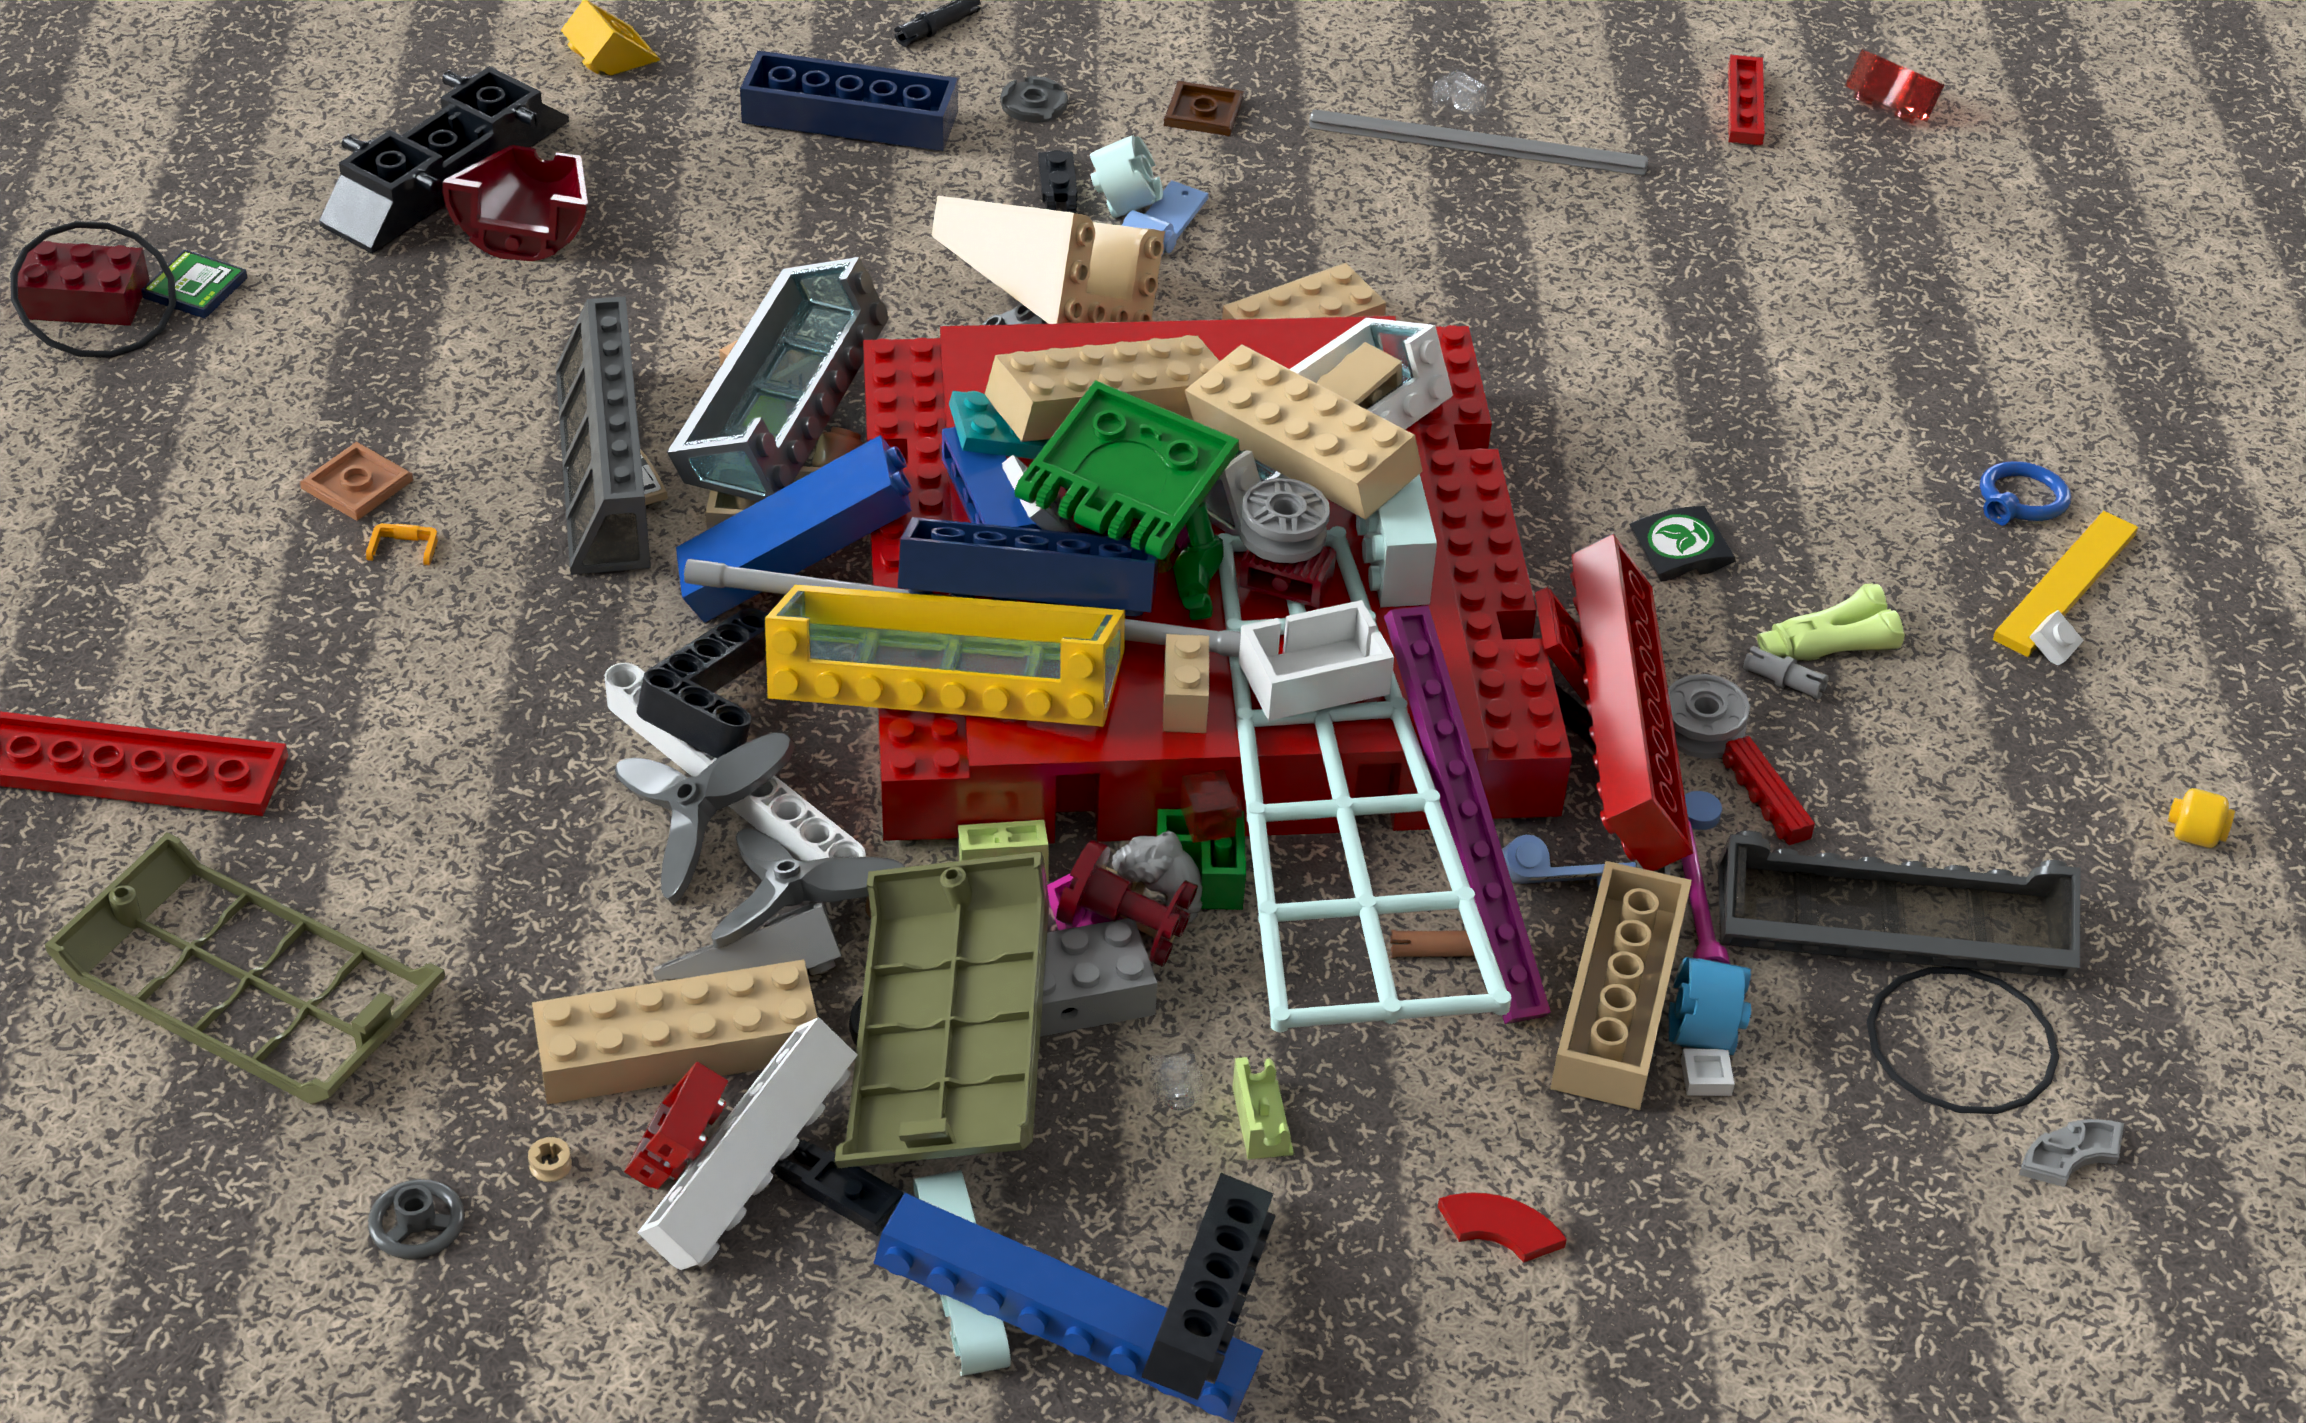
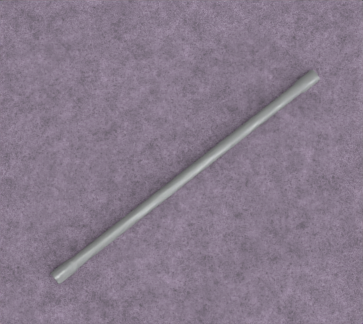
M688 559L684 569L685 583L717 588L732 587L786 595L794 585L909 593L905 589L732 567L724 563ZM935 593L932 594V595H938V596H950V595L935 594ZM1125 619V640L1166 646V634L1209 636V652L1239 658L1241 632L1229 630L1213 631Z

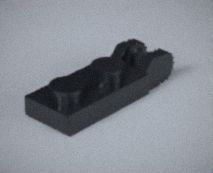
M1059 150L1038 152L1042 202H1045L1046 209L1056 211V202H1066V212L1077 213L1078 192L1073 152Z
M800 1139L799 1144L793 1151V1155L801 1163L812 1167L810 1171L787 1159L779 1161L773 1169L781 1180L801 1190L802 1193L876 1236L885 1228L904 1195L901 1190L859 1166L837 1168L835 1152L831 1150L827 1152L814 1144H810L805 1139Z

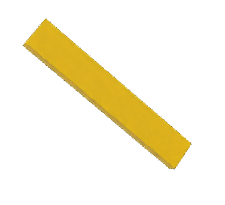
M2103 510L1996 629L1993 640L2029 657L2037 648L2029 636L2047 616L2057 610L2065 616L2136 536L2138 527Z

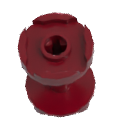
M1094 840L1089 841L1070 873V876L1073 877L1070 887H1064L1057 908L1056 919L1075 928L1087 910L1114 922L1122 915L1150 927L1158 932L1149 960L1151 963L1164 967L1174 945L1170 940L1173 935L1180 938L1188 924L1191 914L1184 911V908L1188 910L1197 893L1198 885L1185 880L1176 891L1169 906L1161 904L1132 891L1133 881L1106 870L1110 855L1109 846Z

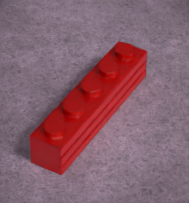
M1745 736L1728 741L1722 756L1725 767L1731 768L1735 773L1737 783L1740 786L1744 785L1746 787L1750 801L1754 804L1757 803L1761 808L1764 820L1771 821L1774 825L1776 836L1779 839H1784L1788 846L1811 839L1815 826L1814 821L1751 737Z

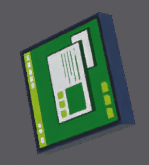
M185 249L168 264L175 277L176 306L174 309L204 319L248 278L247 271L244 268ZM162 270L141 291L144 299L168 306V279Z

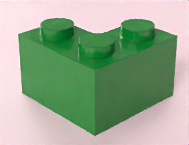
M1158 809L1156 836L1168 831L1174 832L1181 842L1183 851L1192 857L1199 869L1202 879L1201 909L1243 910L1246 882L1244 811Z

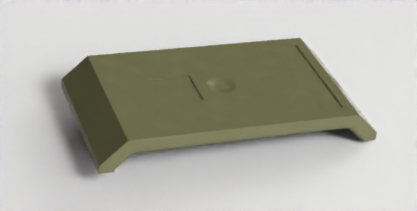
M168 832L45 944L47 953L72 981L309 1104L330 1098L445 978V970L432 963H426L424 966L412 969L201 864L181 842L180 838ZM195 874L239 897L223 911L219 921L208 934L189 943L145 919ZM249 901L296 926L280 941L275 952L267 962L258 968L246 972L201 949V947ZM138 927L184 951L171 970L151 980L133 997L89 974V972ZM305 930L354 954L339 969L329 987L318 997L309 999L307 1002L258 978ZM192 955L241 979L231 997L220 1006L211 1008L193 1027L144 1002ZM363 959L417 985L392 1012L390 1008L395 1004L394 998L380 992L351 1021L352 1025L317 1008L320 1002ZM249 985L300 1010L288 1029L279 1036L271 1038L252 1058L203 1033ZM308 1015L354 1037L356 1049L324 1082L314 1078L309 1082L301 1084L261 1063Z
M1042 852L868 871L867 887L871 909V926L846 1141L836 1146L835 1163L837 1168L1023 1150L1033 1142L1049 916V895Z

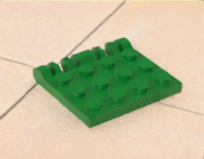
M1095 380L1020 477L1014 494L1016 498L1030 504L1035 502L1036 506L1046 510L1056 500L1060 487L1068 489L1059 504V516L1069 519L1074 514L1075 523L1100 534H1103L1109 527L1108 537L1117 541L1121 540L1130 528L1132 519L1136 518L1141 522L1132 535L1131 547L1140 551L1145 547L1147 554L1163 560L1173 548L1177 535L1238 453L1239 439Z

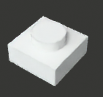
M2059 610L2047 616L2029 636L2046 658L2056 665L2065 662L2084 641Z
M1683 1049L1681 1065L1687 1096H1732L1735 1084L1728 1050Z

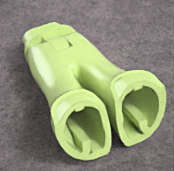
M1871 583L1862 585L1850 598L1833 607L1773 624L1772 631L1757 634V642L1761 650L1784 658L1789 656L1796 660L1809 661L1842 651L1898 649L1903 644L1905 633L1903 632L1899 614L1895 610H1887L1886 598L1882 587Z

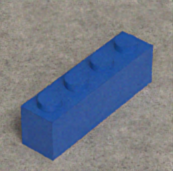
M956 427L942 429V461L970 522L1042 530L1041 527L1029 518L1020 499L1015 497V490L1003 469L1002 463L1007 460L1005 454L995 455L962 451Z

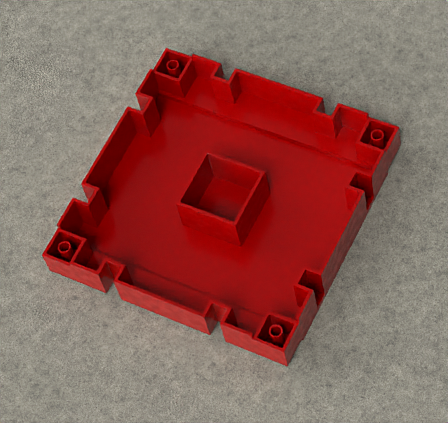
M1361 316L940 326V338H881L877 340H863L866 443L881 435L890 447L897 446L905 458L907 467L903 469V472L912 488V492L908 494L912 511L870 533L872 585L898 588L900 539L912 517L971 523L942 461V429L955 427L949 406L953 391H977L985 394L995 355L1011 354L1017 351L1032 352L1048 350L1050 348H1074L1084 345L1116 344L1121 341L1137 342L1148 341L1153 338L1169 339L1192 335L1198 336L1219 361L1223 360L1242 344L1291 369L1365 318L1396 321V317ZM1449 325L1436 327L1453 396L1405 429L1414 434L1423 470L1420 473L1437 541L1430 605L1380 607L1377 591H1371L1369 587L1368 573L1371 564L1364 563L1362 541L1364 535L1357 534L1356 514L1327 499L1330 515L1326 529L1330 530L1332 527L1340 526L1346 530V539L1372 611L1376 614L1375 620L1378 629L1394 656L1393 671L1402 697L1407 701V711L1426 764L1427 760L1384 616L1393 609L1429 606L1492 818L1562 816L1572 755L1542 638L1532 639L1537 609L1499 450L1488 449L1492 421L1469 326ZM1385 328L1384 334L1389 352L1410 365L1404 342L1418 332ZM1402 376L1403 385L1409 380ZM1016 457L1027 467H1029L1034 460L1029 458ZM1254 459L1258 474L1266 479L1278 472ZM1222 480L1214 484L1203 499V502H1206L1209 510L1235 526ZM1211 523L1214 535L1218 536L1221 533H1226ZM1174 543L1168 555L1163 560L1159 559L1157 590L1151 612H1143L1141 616H1125V619L1213 631L1226 630L1219 568L1210 579L1208 595L1213 606L1212 617L1192 621L1189 617L1190 610L1184 607L1178 593L1173 566L1181 551ZM1246 551L1233 552L1241 620L1275 619L1289 616L1286 599L1239 587L1241 561ZM1336 559L1333 581L1330 587H1328L1320 608L1305 605L1306 612L1351 603ZM934 591L935 594L950 595V593ZM975 596L976 599L992 600V597ZM1017 600V602L1034 603V601ZM1059 604V605H1067V606H1076V605H1069V604ZM1280 635L1278 655L1283 654L1284 635ZM1127 640L1124 642V654L1103 727L878 708L883 841L959 838L958 825L1044 820L1048 844L1055 843V813L1094 811L1097 842L1131 841L1137 836H1156L1158 809L1244 811L1245 836H1250L1229 656L1209 652V700L1206 733L1163 731L1165 646ZM880 647L875 651V663L942 670L947 654L944 652ZM961 654L957 658L954 671L1025 676L1030 660ZM1041 662L1037 677L1060 679V662ZM1105 665V676H1106L1107 669H1108V666H1106V665ZM1250 686L1252 710H1260L1262 707ZM1384 696L1353 703L1381 702L1386 700ZM1392 719L1332 722L1350 798L1418 794ZM1314 723L1254 727L1264 804L1332 800ZM1423 811L1390 813L1393 831L1431 830L1426 814ZM1336 817L1266 822L1268 836L1340 833Z

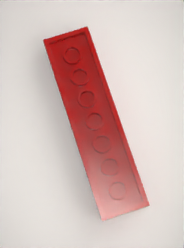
M0 711V786L263 816L288 758L285 743Z

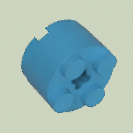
M1685 957L1678 968L1673 988H1678L1675 1003L1670 1002L1669 1042L1692 1049L1728 1050L1729 1055L1733 1056L1738 1043V1028L1745 1030L1748 1027L1751 1015V1004L1744 1002V994H1746L1750 984V968L1700 958Z

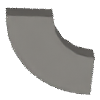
M2101 1119L2077 1120L2068 1122L2067 1127L2060 1128L2051 1133L2045 1132L2028 1149L2019 1175L2065 1187L2070 1175L2082 1166L2094 1163L2117 1164L2124 1123Z

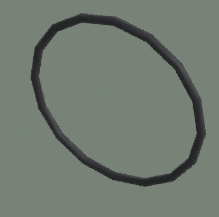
M74 221L45 230L22 248L10 272L11 301L24 326L48 346L78 357L113 358L143 348L164 331L176 306L175 277L162 253L138 233L108 222ZM75 228L107 229L134 239L156 257L168 279L169 304L159 325L137 343L112 351L76 349L52 340L28 319L18 299V272L27 254L49 236Z
M1928 967L1898 976L1876 995L1866 1022L1871 1051L1889 1077L1920 1100L1957 1113L1999 1114L2030 1104L2052 1083L2059 1060L2053 1027L2033 1000L2004 980L1969 968ZM1930 974L1968 975L1999 985L2027 1004L2045 1028L2051 1057L2044 1079L2024 1098L1996 1107L1959 1106L1926 1095L1897 1075L1879 1049L1875 1021L1883 1000L1903 982Z

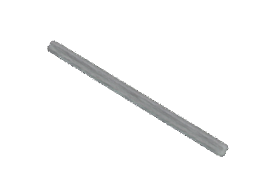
M1312 110L1309 122L1310 128L1635 175H1645L1648 165V157L1643 155L1324 110Z

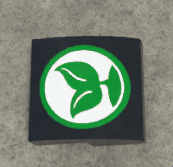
M1705 506L1671 509L1644 517L1629 524L1632 533L1660 582L1673 580L1694 569L1697 570L1699 575L1709 574L1736 562L1734 554Z

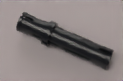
M953 0L931 12L923 11L917 14L912 21L895 27L894 32L896 34H894V37L898 44L903 47L926 36L931 38L935 36L938 30L979 12L981 7L977 5H981V1Z

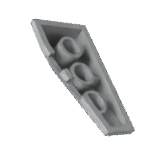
M813 902L767 920L768 923L764 924V928L757 931L754 929L732 944L719 949L714 948L713 944L702 947L656 966L653 973L656 980L683 979L804 959L806 969H809L812 976L835 967L834 959L841 957V951L823 902Z

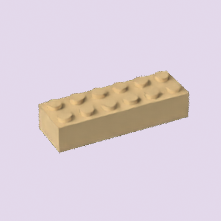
M1192 335L1169 339L1153 338L1148 341L1137 342L1121 341L1116 344L1084 345L1074 348H1050L1048 350L1032 352L1017 351L1011 354L995 355L985 395L1022 442L1050 439L1095 380L1193 420L1185 389L1220 361L1198 336Z
M1242 344L1185 389L1193 421L1239 439L1240 451H1252L1254 459L1290 479L1312 485L1321 491L1325 498L1365 520L1423 471L1414 434Z
M1605 861L1556 1056L1550 1089L1640 1110L1692 880Z
M804 959L532 1002L547 1105L676 1084L697 1061L720 1076L765 1069L797 1026L818 1018Z

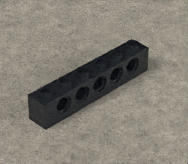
M1220 1174L1143 1370L1142 1378L1196 1400L1199 1398L1205 1381L1215 1384L1225 1359L1223 1354H1226L1236 1328L1235 1325L1246 1300L1245 1296H1247L1257 1265L1266 1245V1240L1276 1217L1275 1214L1268 1212L1274 1193L1229 1175Z

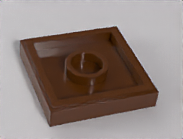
M1178 81L1164 117V126L1231 136L1243 101L1244 91Z

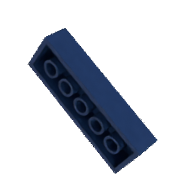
M758 50L740 87L741 119L744 124L944 151L958 114V78Z
M912 517L900 539L898 588L908 589V592L912 594L932 595L935 591L950 593L951 597L975 598V596L992 597V600L1017 602V600H1028L1041 604H1069L1080 607L1125 610V616H1141L1143 612H1151L1157 590L1159 559L1147 554L1145 547L1141 551L1131 547L1132 538L1122 537L1121 540L1117 541L1103 535Z

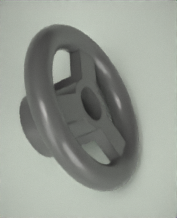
M427 1179L405 1181L389 1188L375 1201L369 1213L368 1230L377 1247L391 1256L402 1259L429 1257L447 1248L458 1237L465 1219L464 1205L458 1194L443 1183ZM432 1195L439 1197L448 1205L450 1215L435 1213ZM394 1203L398 1224L385 1233L383 1217L387 1209ZM426 1229L443 1231L438 1237L426 1243L416 1245L401 1244L412 1233L422 1232Z

